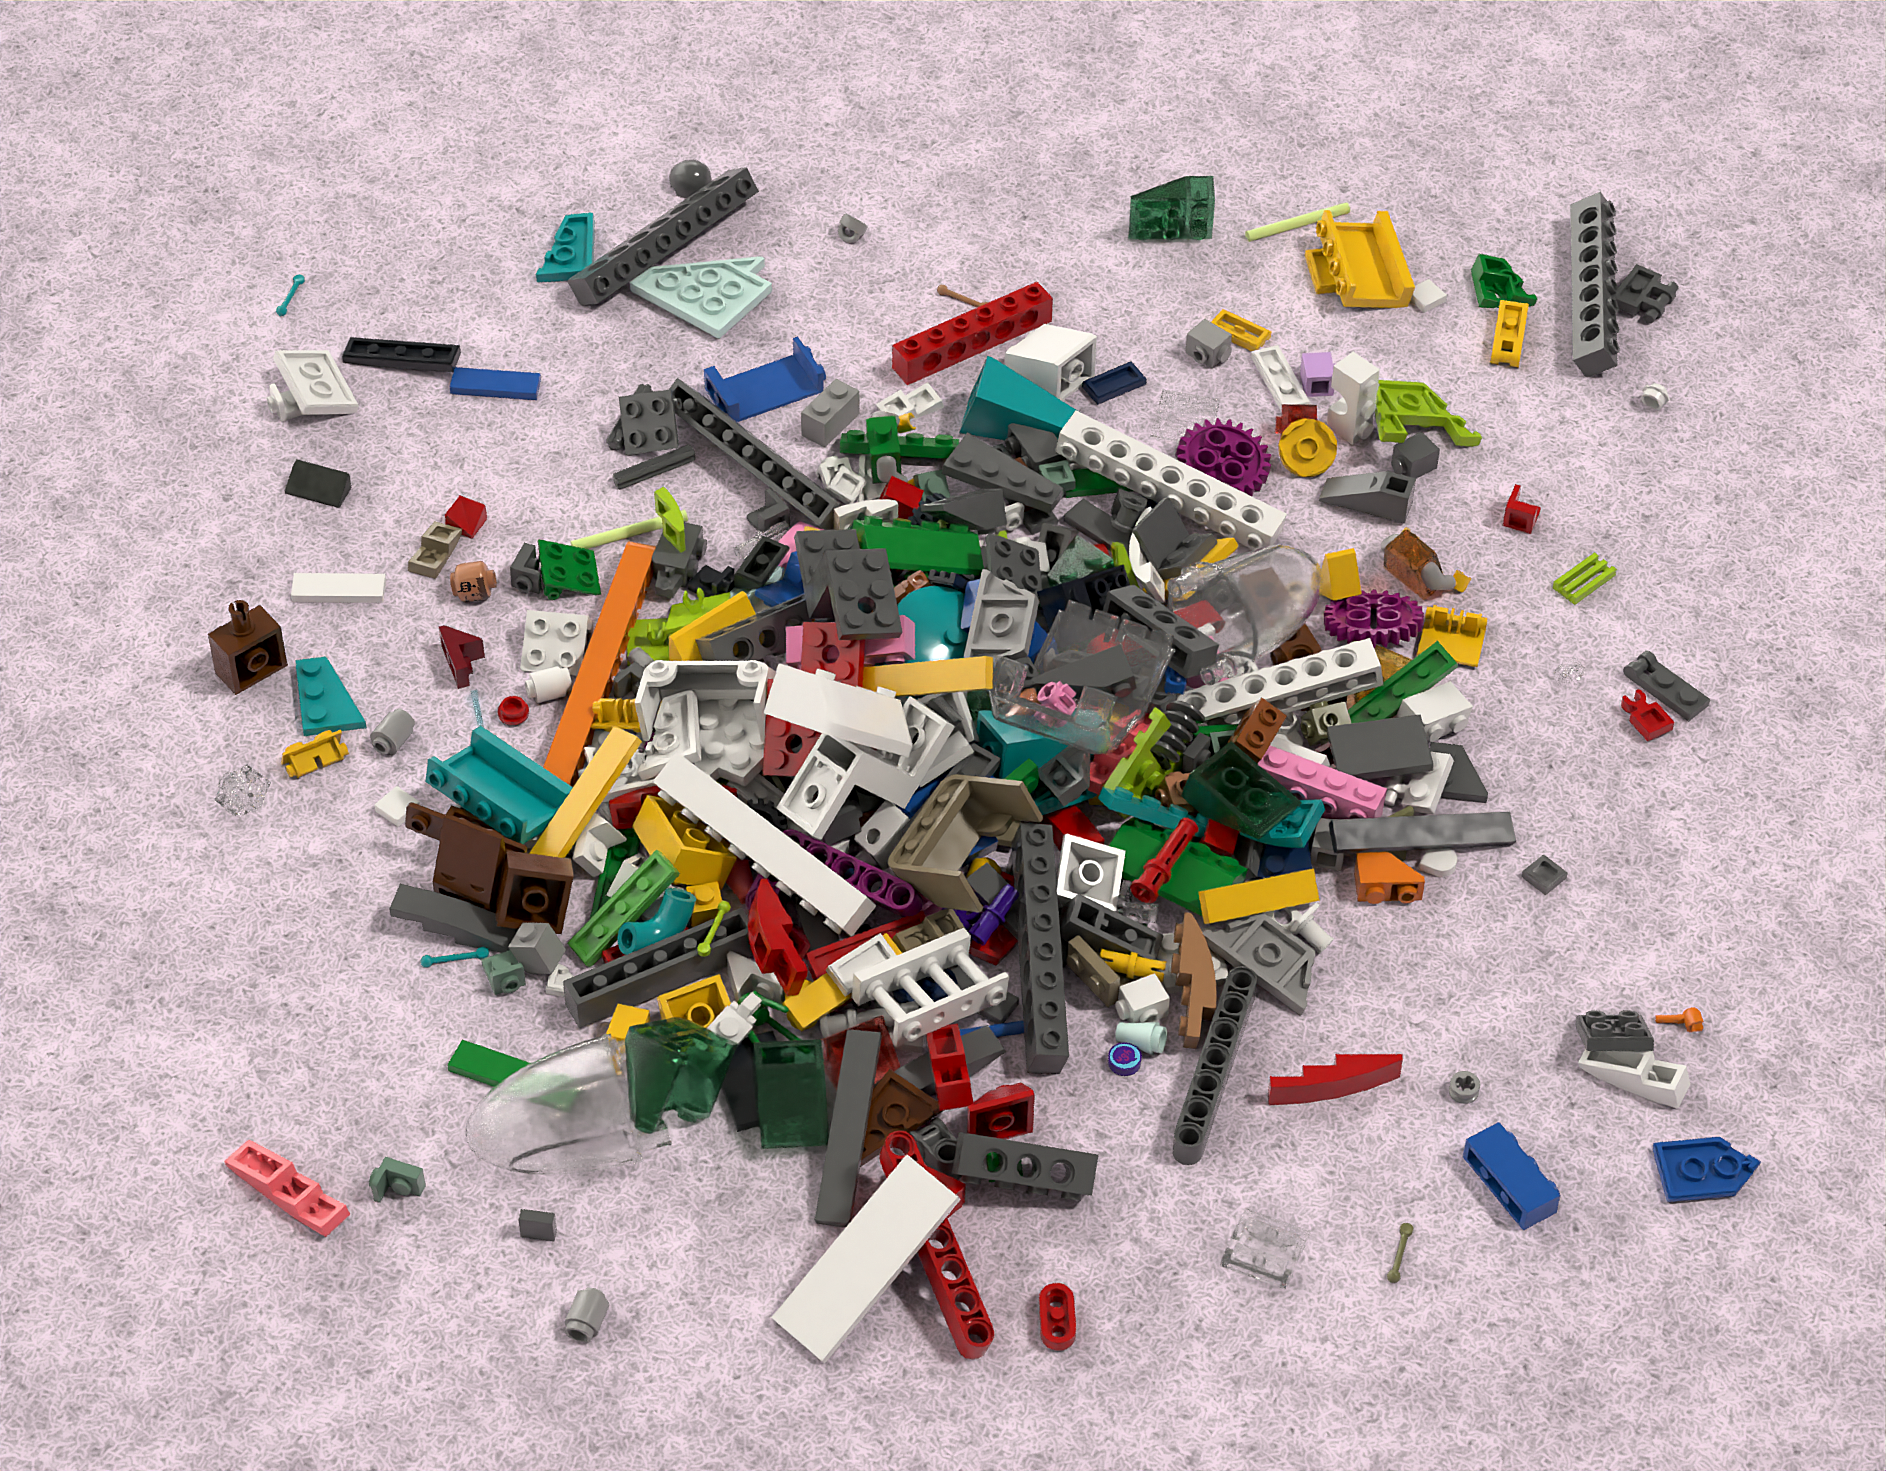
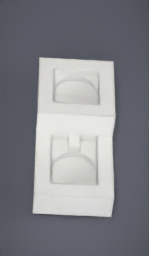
M928 382L907 395H904L899 390L876 404L879 411L894 413L898 416L912 413L914 418L909 419L910 421L944 408L942 399Z
M886 499L867 500L837 507L834 509V530L853 529V521L864 520L865 516L881 517L883 522L893 523V519L898 518V503L896 500Z

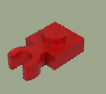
M1640 689L1635 691V701H1631L1626 695L1622 696V709L1630 713V723L1647 742L1673 730L1675 722L1657 702L1648 704L1643 691Z

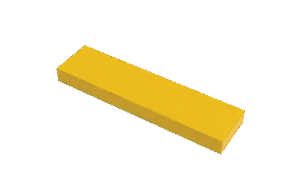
M1314 869L1198 892L1204 924L1320 901Z
M887 933L884 934V939L895 954H902ZM826 973L800 990L799 995H793L785 1000L782 1005L788 1007L789 1011L787 1014L802 1032L850 1000L852 993L844 996L829 974Z

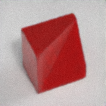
M459 495L445 514L446 525L461 528V535L473 539L487 520L486 506L483 503Z

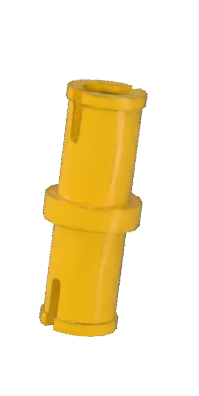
M1105 949L1101 950V958L1113 960V962H1104L1114 972L1127 974L1126 978L1131 979L1134 976L1144 978L1155 974L1159 981L1163 982L1164 973L1151 969L1165 971L1167 961L1139 957L1138 953L1131 952V955Z

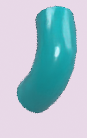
M665 889L661 905L651 919L646 922H626L620 927L618 932L620 951L627 955L683 932L692 916L696 897L682 889Z

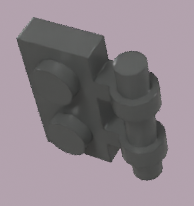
M1636 264L1618 287L1616 302L1620 310L1632 315H1636L1640 309L1646 311L1643 319L1646 323L1652 324L1655 319H1659L1663 315L1665 306L1673 302L1679 287L1675 282H1669L1668 285L1660 283L1662 274ZM1651 294H1652V295H1654V296H1657V299L1654 300V299L1649 298V297H1650Z

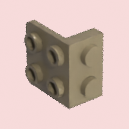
M1078 935L1068 942L1067 966L1109 1008L1118 1001L1120 986L1143 977L1134 976L1131 979L1126 978L1127 974L1114 972L1104 962H1113V960L1101 958V953L1095 952Z

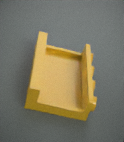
M1324 210L1321 220L1317 222L1316 234L1321 239L1323 255L1327 257L1329 272L1334 277L1336 293L1340 295L1343 307H1408L1415 290V285L1388 211H1377L1373 223L1334 222L1331 211Z

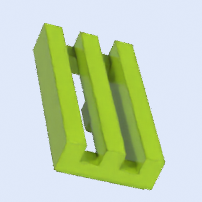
M1594 552L1555 580L1553 589L1576 605L1616 576L1617 569L1614 566L1607 567L1608 562L1604 559L1599 561V555ZM1600 571L1603 572L1602 574H1600L1599 576H1597L1595 579H1593L1592 581H1590L1588 584H1586L1585 586H1583L1581 589H1579L1577 592H1575L1574 594H1571L1572 591H1574L1576 588H1578L1579 586H1581V585H1583L1584 583H1586V582H1587L1590 578H1592L1594 575H1596V574L1599 573Z

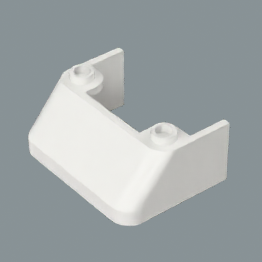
M657 660L652 662L643 672L634 702L643 741L650 740L661 699L692 688L697 699H754L753 704L761 742H765L766 714L764 709L767 703L768 679H774L776 671L765 663L756 660Z
M778 664L764 709L765 714L836 738L909 757L913 744L901 700L895 698V691L878 686L877 691L874 692L859 686L854 687L834 681L836 674L817 669L816 673L812 674L787 665Z

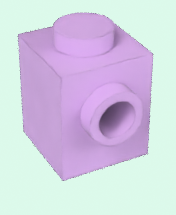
M1331 352L1302 353L1300 376L1303 390L1307 397L1334 395L1331 383L1333 366L1335 364H1333Z

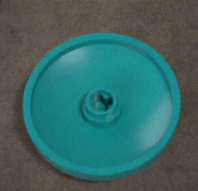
M927 586L914 590L897 604L899 615H905L915 623V660H905V663L964 658L968 633L964 632L960 627L965 597L963 592L949 587Z

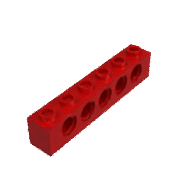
M1036 281L892 345V369L906 385H910L1041 327L1043 324L1052 322L1053 297Z

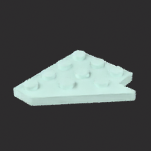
M760 256L650 267L630 282V291L720 339L772 292V283L756 275L765 267V258Z

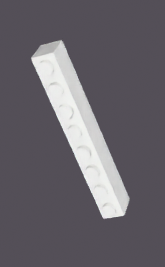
M678 752L673 755L653 780V783L661 789L658 795L671 806L678 802L684 807L681 811L684 816L695 824L699 820L705 823L707 827L704 831L716 841L720 842L724 838L731 843L728 849L742 861L748 856L755 862L752 865L755 871L766 879L771 874L779 880L775 886L790 898L794 893L801 897L802 901L799 904L815 916L819 911L827 917L823 923L838 935L843 930L850 936H853L876 907L868 897Z

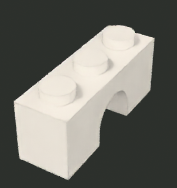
M1355 352L1350 353L1333 366L1331 387L1343 397L1328 408L1327 426L1352 445L1361 438H1368L1373 431V418L1376 410L1375 403L1379 388L1380 372L1379 368Z

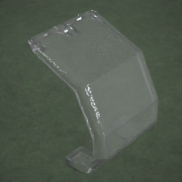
M1070 600L1065 611H1058L1036 658L1034 666L1038 673L1041 675L1121 644L1135 676L1137 689L1132 690L1129 695L1123 698H1117L1113 694L1084 686L1081 697L1072 698L1076 708L1069 715L1041 705L1037 699L1035 688L1021 691L1029 665L996 655L993 663V689L989 690L992 715L1000 722L1091 754H1110L1143 721L1175 651V648L1171 647L1174 635L1153 628L1150 640L1146 639L1148 626L1123 619L1120 629H1117L1120 619L1118 616L1096 609L1093 620H1090L1091 607Z

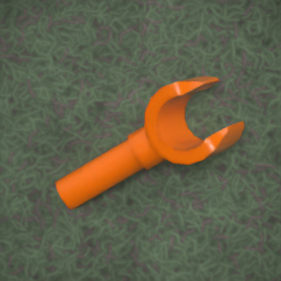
M1695 1007L1686 1009L1682 1014L1655 1015L1656 1023H1685L1689 1033L1703 1030L1702 1023L1704 1021L1701 1012Z

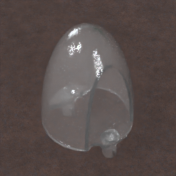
M1286 544L1255 549L1214 563L1195 562L1182 568L1181 575L1169 580L1167 583L1169 591L1168 607L1172 612L1219 644L1215 662L1200 670L1203 682L1210 686L1223 678H1235L1247 673L1249 670L1248 661L1255 662L1297 633L1309 619L1319 601L1322 592L1323 575L1319 563L1311 554Z
M647 1033L618 1042L612 1038L611 1034L589 1039L542 1057L508 1076L480 1100L467 1121L465 1136L471 1151L481 1160L501 1169L526 1174L558 1175L598 1171L639 1163L643 1161V1152L667 1145L671 1146L672 1140L667 1123L643 1131L638 1130L630 1092L622 1067V1061L652 1055Z

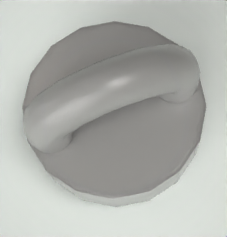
M845 213L839 221L838 234L843 241L855 243L861 235L865 234L868 227L865 223ZM845 229H851L855 232L854 235L848 236L845 233Z

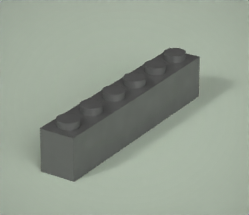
M741 907L724 914L710 944L711 953L706 957L698 954L697 947L705 941L715 918L564 980L565 1005L579 1029L613 1015L617 1004L635 1006L727 967V954L730 950L746 958L752 957L753 953L748 938V916L744 909Z

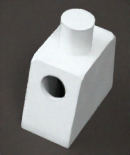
M884 801L861 828V832L855 835V841L862 848V851L855 858L872 866L877 864L882 870L889 868L888 858L902 839V829L910 819L892 802Z

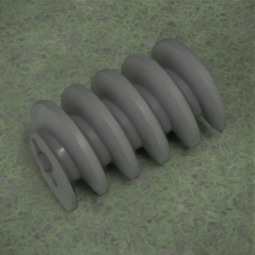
M1179 700L1171 701L1166 706V711L1163 713L1170 721L1171 726L1150 750L1161 768L1165 770L1171 769L1169 762H1179L1180 756L1177 752L1184 753L1187 748L1184 743H1190L1193 740L1190 733H1197L1199 730L1196 723H1203L1205 721L1204 715L1198 709L1187 702Z

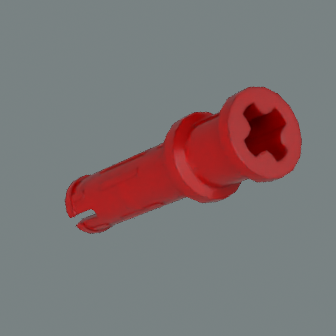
M1185 817L1180 819L1179 824L1155 859L1148 860L1143 867L1144 872L1140 878L1134 880L1130 885L1132 894L1138 900L1148 904L1156 901L1158 898L1157 892L1161 886L1167 884L1171 879L1172 867L1195 833L1198 832V826L1193 820Z

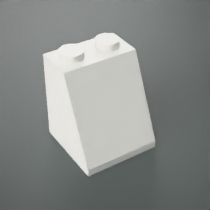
M1043 324L1037 330L1030 332L1017 345L1011 346L1005 353V365L1063 401L1082 387V381L1095 376L1097 336L1092 333Z

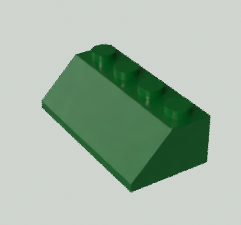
M865 516L864 520L853 521V529H856L859 548H886L889 567L892 569L929 572L932 569L938 572L946 571L948 573L981 576L982 569H984L978 534L969 531L968 525L950 523V528L940 527V523L933 521H922L921 525H911V520L894 518L893 523L883 522V518L876 516Z
M1132 817L1124 822L1109 845L1110 847L1125 851L1122 878L1130 882L1139 879L1144 872L1143 867L1148 860L1155 859L1174 830L1164 829L1152 822ZM1190 841L1172 867L1171 879L1167 884H1163L1157 893L1159 896L1202 916L1198 892L1243 883L1248 869L1239 865V862L1234 858L1220 856L1210 851L1208 846Z

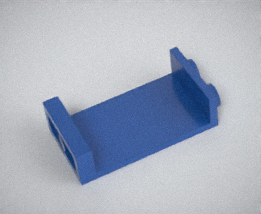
M798 336L793 338V355L725 379L722 378L715 366L704 369L705 390L715 405L736 422L819 394L824 390V381L826 380L823 366L816 363L809 346H804Z

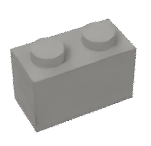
M835 379L801 411V435L825 448L860 414V391Z

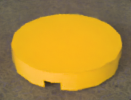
M1300 419L1291 423L1283 431L1278 443V455L1283 466L1292 474L1300 477H1315L1325 473L1334 463L1337 454V440L1333 431L1325 423L1314 419Z

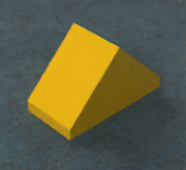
M1354 548L1325 554L1317 585L1320 594L1333 601L1362 594Z

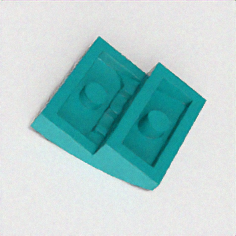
M1289 790L1260 791L1238 830L1241 835L1258 842L1281 847L1304 848L1325 808L1322 799L1293 801Z

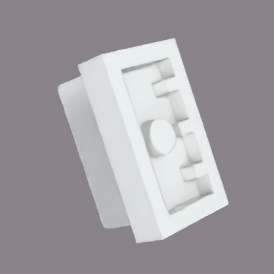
M527 610L520 669L526 672H536L559 666L560 669L567 667L570 676H577L585 654L587 633H592L593 621L588 615Z

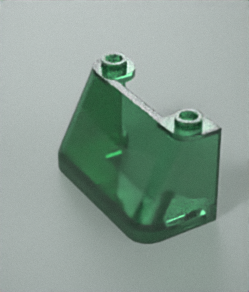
M679 1017L630 1026L624 1041L630 1119L635 1123L634 1127L647 1134L660 1131L665 1123L661 1119L662 1115L670 1110L677 1111L679 1118L695 1123L697 1119L709 1118L738 1043L697 1023Z

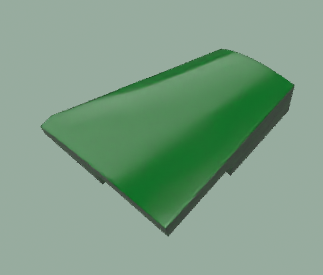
M1478 254L1471 268V274L1479 307L1499 308L1500 300L1529 304L1528 307L1535 306L1538 300L1535 294L1528 295L1522 289L1524 281L1513 272L1511 265L1506 259Z

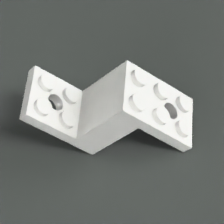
M909 696L903 706V711L911 740L919 732V737L913 744L909 757L880 749L874 750L865 745L822 733L778 804L777 809L809 834L820 840L823 838L854 785L905 809L955 726L918 700ZM819 790L818 797H817V799L813 802V800H812L813 795L815 794L816 791Z

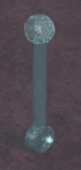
M471 690L478 727L480 725L484 727L477 690Z

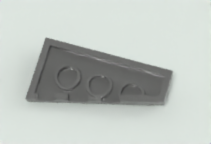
M966 433L942 467L943 475L981 489H1002L1003 497L1049 514L1052 513L1063 496L1064 488L969 433Z

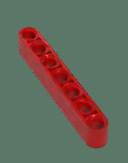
M900 1130L890 1133L881 1149L879 1159L886 1178L906 1155L927 1171L914 1138L905 1131ZM891 1148H898L905 1155H896L891 1151ZM946 1217L917 1253L958 1351L967 1359H978L984 1356L992 1343L995 1334L994 1328ZM929 1240L940 1242L943 1248L933 1247ZM942 1271L953 1273L956 1280L947 1279L942 1274ZM955 1303H964L969 1308V1311L959 1310ZM968 1334L978 1335L983 1343H974L970 1340Z

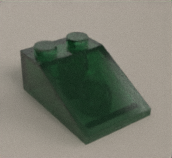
M1232 741L1189 774L1181 797L1204 817L1258 840L1299 808L1302 803Z

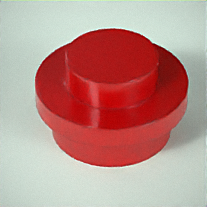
M518 696L506 697L498 707V717L507 725L521 724L529 716L527 703Z

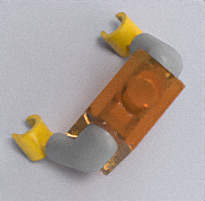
M1405 527L1400 534H1393L1385 538L1381 543V549L1384 552L1383 567L1423 600L1430 597L1437 590H1452L1454 588L1463 593L1472 579L1464 575L1460 570H1456L1453 576L1443 575L1436 552L1420 540L1416 534L1410 532L1408 527Z

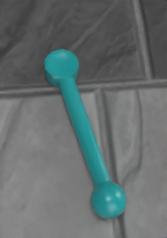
M297 274L293 277V286L282 305L276 308V313L279 316L287 314L288 304L299 285L305 282L303 275Z
M479 947L476 952L438 957L424 955L420 962L423 967L428 968L434 963L472 958L481 960L489 956V950L486 947Z

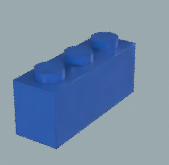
M1500 1122L1466 1139L1463 1158L1523 1231L1557 1213L1561 1195L1556 1184L1543 1175L1535 1159L1532 1156H1527L1519 1146L1515 1135L1510 1131L1507 1132Z

